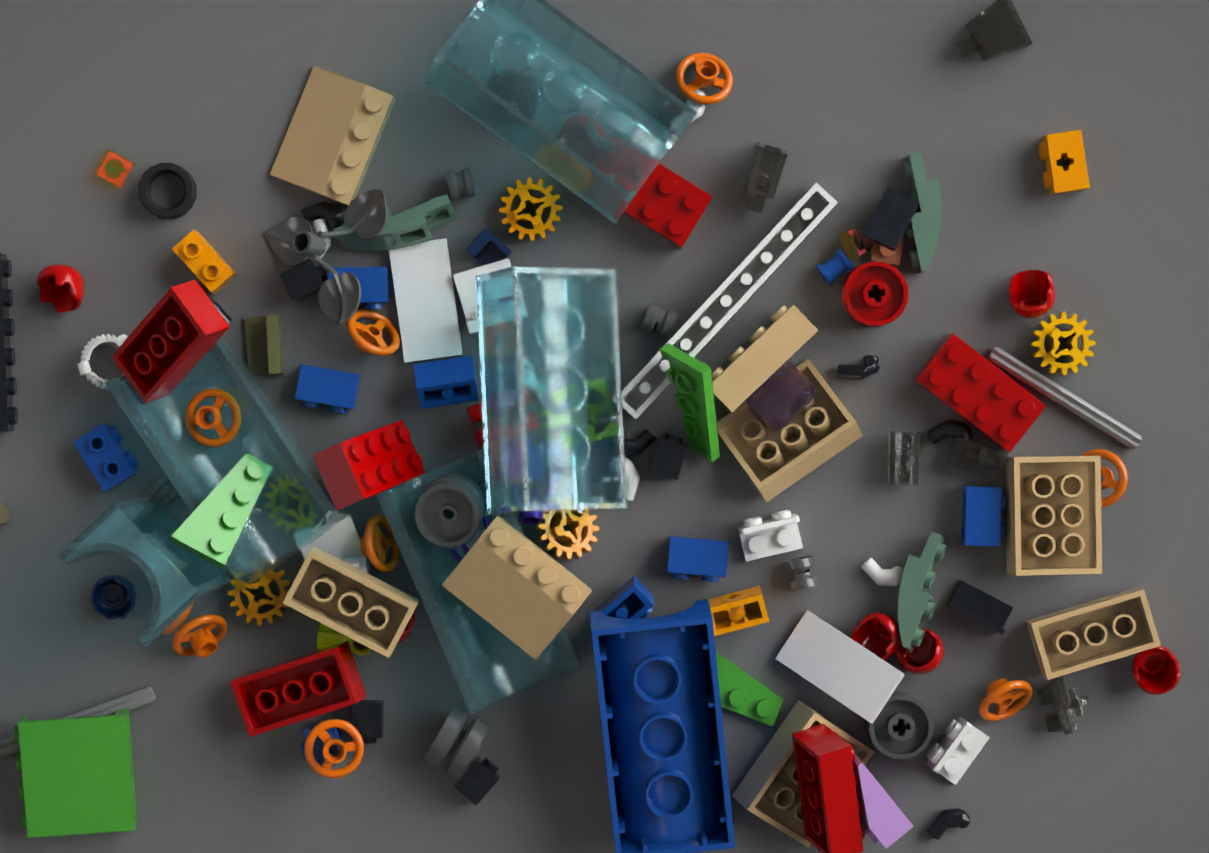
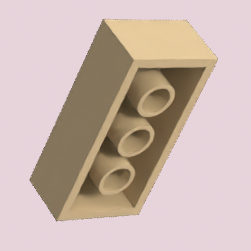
M784 305L770 317L773 323L767 329L764 326L758 328L748 338L752 343L746 349L742 346L737 348L727 358L731 363L724 370L718 367L712 372L714 397L729 413L737 409L818 331L795 305L789 308Z
M313 546L287 593L283 604L390 658L419 600Z
M1139 587L1026 621L1041 675L1047 680L1161 646L1145 590Z

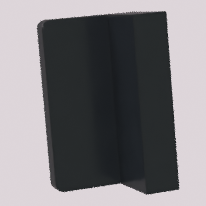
M888 187L863 233L860 247L871 251L874 243H877L891 251H895L919 206V201Z
M962 580L958 582L947 604L948 607L1002 635L1005 632L1003 627L1013 609L1012 606Z

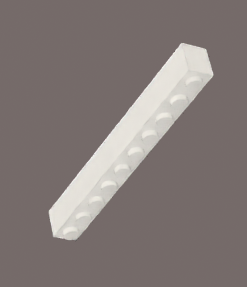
M816 182L667 343L694 358L838 202ZM659 351L614 399L635 420L671 383L666 371L670 368L668 359L662 358Z

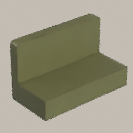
M281 315L246 317L248 375L284 374Z

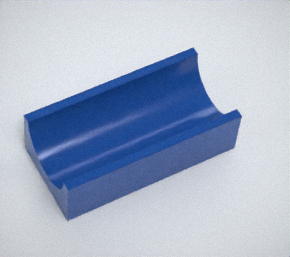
M708 599L696 600L692 607L684 611L653 618L623 619L607 616L602 611L590 612L615 853H694L735 848L713 620Z

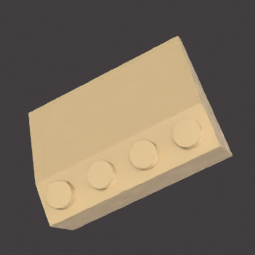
M313 66L270 175L345 206H350L358 194L396 99L393 95L366 84Z
M809 359L717 422L718 435L766 503L863 436L855 419Z
M1100 456L1005 457L1007 574L1014 576L1102 574Z
M499 515L496 516L442 584L444 588L535 660L592 592L590 587Z
M798 700L732 797L754 815L809 848L811 843L805 838L792 734L825 724L843 740L852 745L855 754L864 765L867 764L875 751Z

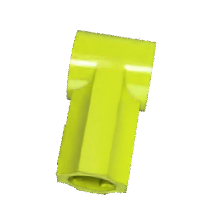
M320 623L317 649L327 648L348 641L352 653L366 655L372 651L370 648H358L355 640Z

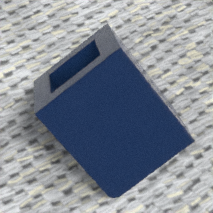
M487 228L466 248V251L481 265L506 259L512 254Z

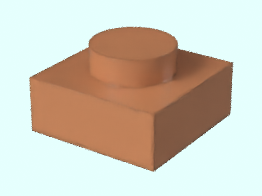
M905 237L901 238L895 251L874 243L870 261L900 266Z

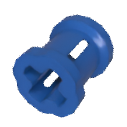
M840 248L826 262L815 265L829 286H832L834 280L847 270L850 272L854 270L853 265Z

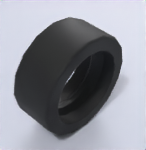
M159 163L151 166L142 175L139 183V198L142 205L151 214L162 219H176L185 215L193 207L197 197V186L192 175L186 169L174 163ZM173 174L178 176L184 184V198L173 208H162L151 197V185L160 175Z

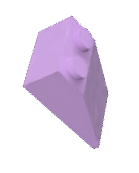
M855 754L853 767L858 778L856 792L862 808L861 813H859L860 824L874 844L880 841L887 849L914 826Z

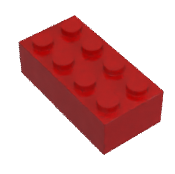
M614 135L607 142L581 185L582 189L680 249L713 198L707 192Z
M195 279L171 287L111 357L146 404L170 395L230 326Z
M954 333L948 334L913 379V381L1004 452H1011L1046 407L1044 403Z
M403 419L351 438L313 455L336 511L425 474L421 457L414 448L410 431L405 426Z
M348 641L242 674L230 681L249 737L357 704L367 697Z
M825 724L793 733L792 739L805 838L821 853L863 852L862 839L865 838V833L860 824L859 813H861L862 808L856 792L858 778L853 767L855 752L852 745L843 740Z

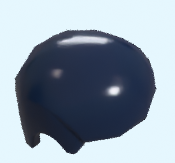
M118 575L104 576L94 584L91 590L90 601L94 610L107 620L124 619L135 606L136 593L133 585L126 578Z

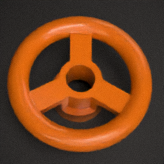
M694 53L688 55L678 64L675 72V80L680 92L686 98L698 104L710 105L718 103L725 99L732 89L733 77L729 67L723 60L712 54ZM694 63L695 79L687 86L684 80V72L690 64ZM719 70L722 72L724 80L717 78ZM713 86L721 89L717 94L711 96L695 93L701 87Z
M369 309L356 310L355 314L346 322L348 334L356 347L364 353L387 356L393 354L399 348L400 336L398 330L388 318L376 311ZM359 318H369L377 322L374 325H364L356 322V320ZM384 327L391 336V344L389 346L386 345L381 337Z
M210 388L197 393L190 400L185 412V424L190 436L197 443L205 447L216 448L226 445L234 439L241 426L242 415L238 402L231 394L222 389ZM216 397L213 406H202L194 415L200 402L206 398ZM225 402L230 406L233 415L229 431L222 423L221 411ZM210 413L214 415L212 423L208 419ZM195 425L206 430L215 429L220 438L210 439L204 437L199 433Z
M1093 449L1081 454L1080 456H1100V458L1110 461L1116 467L1119 481L1114 479L1113 472L1109 468L1101 466V474L1104 477L1101 483V490L1108 488L1115 490L1110 496L1101 499V508L1117 502L1124 494L1128 482L1127 470L1122 460L1114 453L1103 449Z
M377 514L372 516L366 524L364 535L360 539V549L364 557L369 558L371 564L377 570L384 573L394 570L399 562L400 539L392 521L384 515ZM378 523H381L387 529L390 537L387 538L386 535L381 533L377 525ZM389 546H392L391 558L385 564L386 552Z
M206 614L188 621L175 633L172 640L173 650L181 656L197 655L200 658L212 655L218 649V643L221 642L227 632V622L223 617L216 614ZM205 624L202 628H199L194 632H189L195 627ZM218 625V631L213 636L211 631ZM190 641L192 645L191 648L181 646V643Z
M998 679L992 682L987 688L988 694L980 704V716L987 721H1000L1013 716L1030 701L1033 693L1032 686L1024 680L1008 682L1006 679ZM1019 699L1015 704L1008 708V706H1010L1015 700ZM992 702L998 706L995 713L988 712Z
M329 719L320 722L309 732L304 744V754L308 765L317 774L326 778H341L352 773L360 764L364 754V743L361 734L352 724L340 719ZM326 729H343L351 735L354 741L343 742L340 739H332ZM317 736L324 743L322 751L325 759L322 766L317 762L313 753V745ZM332 745L340 747V751L337 754L329 752V748ZM355 751L349 764L340 769H331L333 764L340 763L345 759L347 752Z

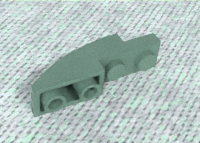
M917 152L907 155V162H903L906 180L911 179L913 188L912 191H909V197L919 201L917 213L912 217L905 231V237L912 241L913 250L909 251L912 268L917 267L918 273H923L928 270L934 257L941 227L942 209L939 179H926L922 154Z
M445 194L440 197L431 198L429 201L413 208L404 209L395 215H392L389 207H387L388 218L386 226L382 233L374 239H362L357 235V232L351 235L337 236L343 249L372 252L399 249L433 239L430 229L457 219L448 195ZM345 223L343 226L335 228L334 231L350 229L352 226Z
M932 531L921 557L908 555L900 583L898 597L899 632L903 647L911 653L914 646L919 647L923 640L925 631L921 629L925 619L930 620L936 606L935 603H932L934 598L930 593L924 591L926 588H931L936 576V572H933L937 561H942L947 549L943 536Z

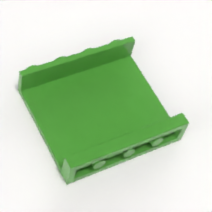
M117 709L114 715L28 721V715L22 716L18 721V725H14V741L20 744V754L16 755V767L18 772L22 771L23 782L19 783V798L25 802V811L21 812L22 829H27V837L135 831L138 819L129 709Z

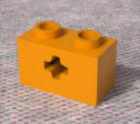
M1075 130L1043 136L1042 142L1038 144L1040 159L1045 160L1046 172H1043V183L1045 189H1049L1050 195L1089 189L1082 131ZM1061 155L1063 160H1068L1069 165L1064 167V170L1062 166H1057L1056 163L1061 159Z
M194 229L172 248L177 256L213 294H217L238 275L207 240Z
M760 585L708 599L713 620L714 637L770 622Z

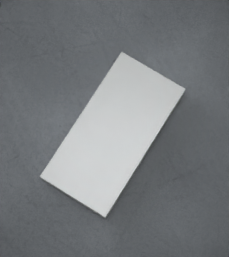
M447 238L425 241L416 245L389 250L404 363L463 355Z
M809 610L805 612L775 658L872 724L905 675Z

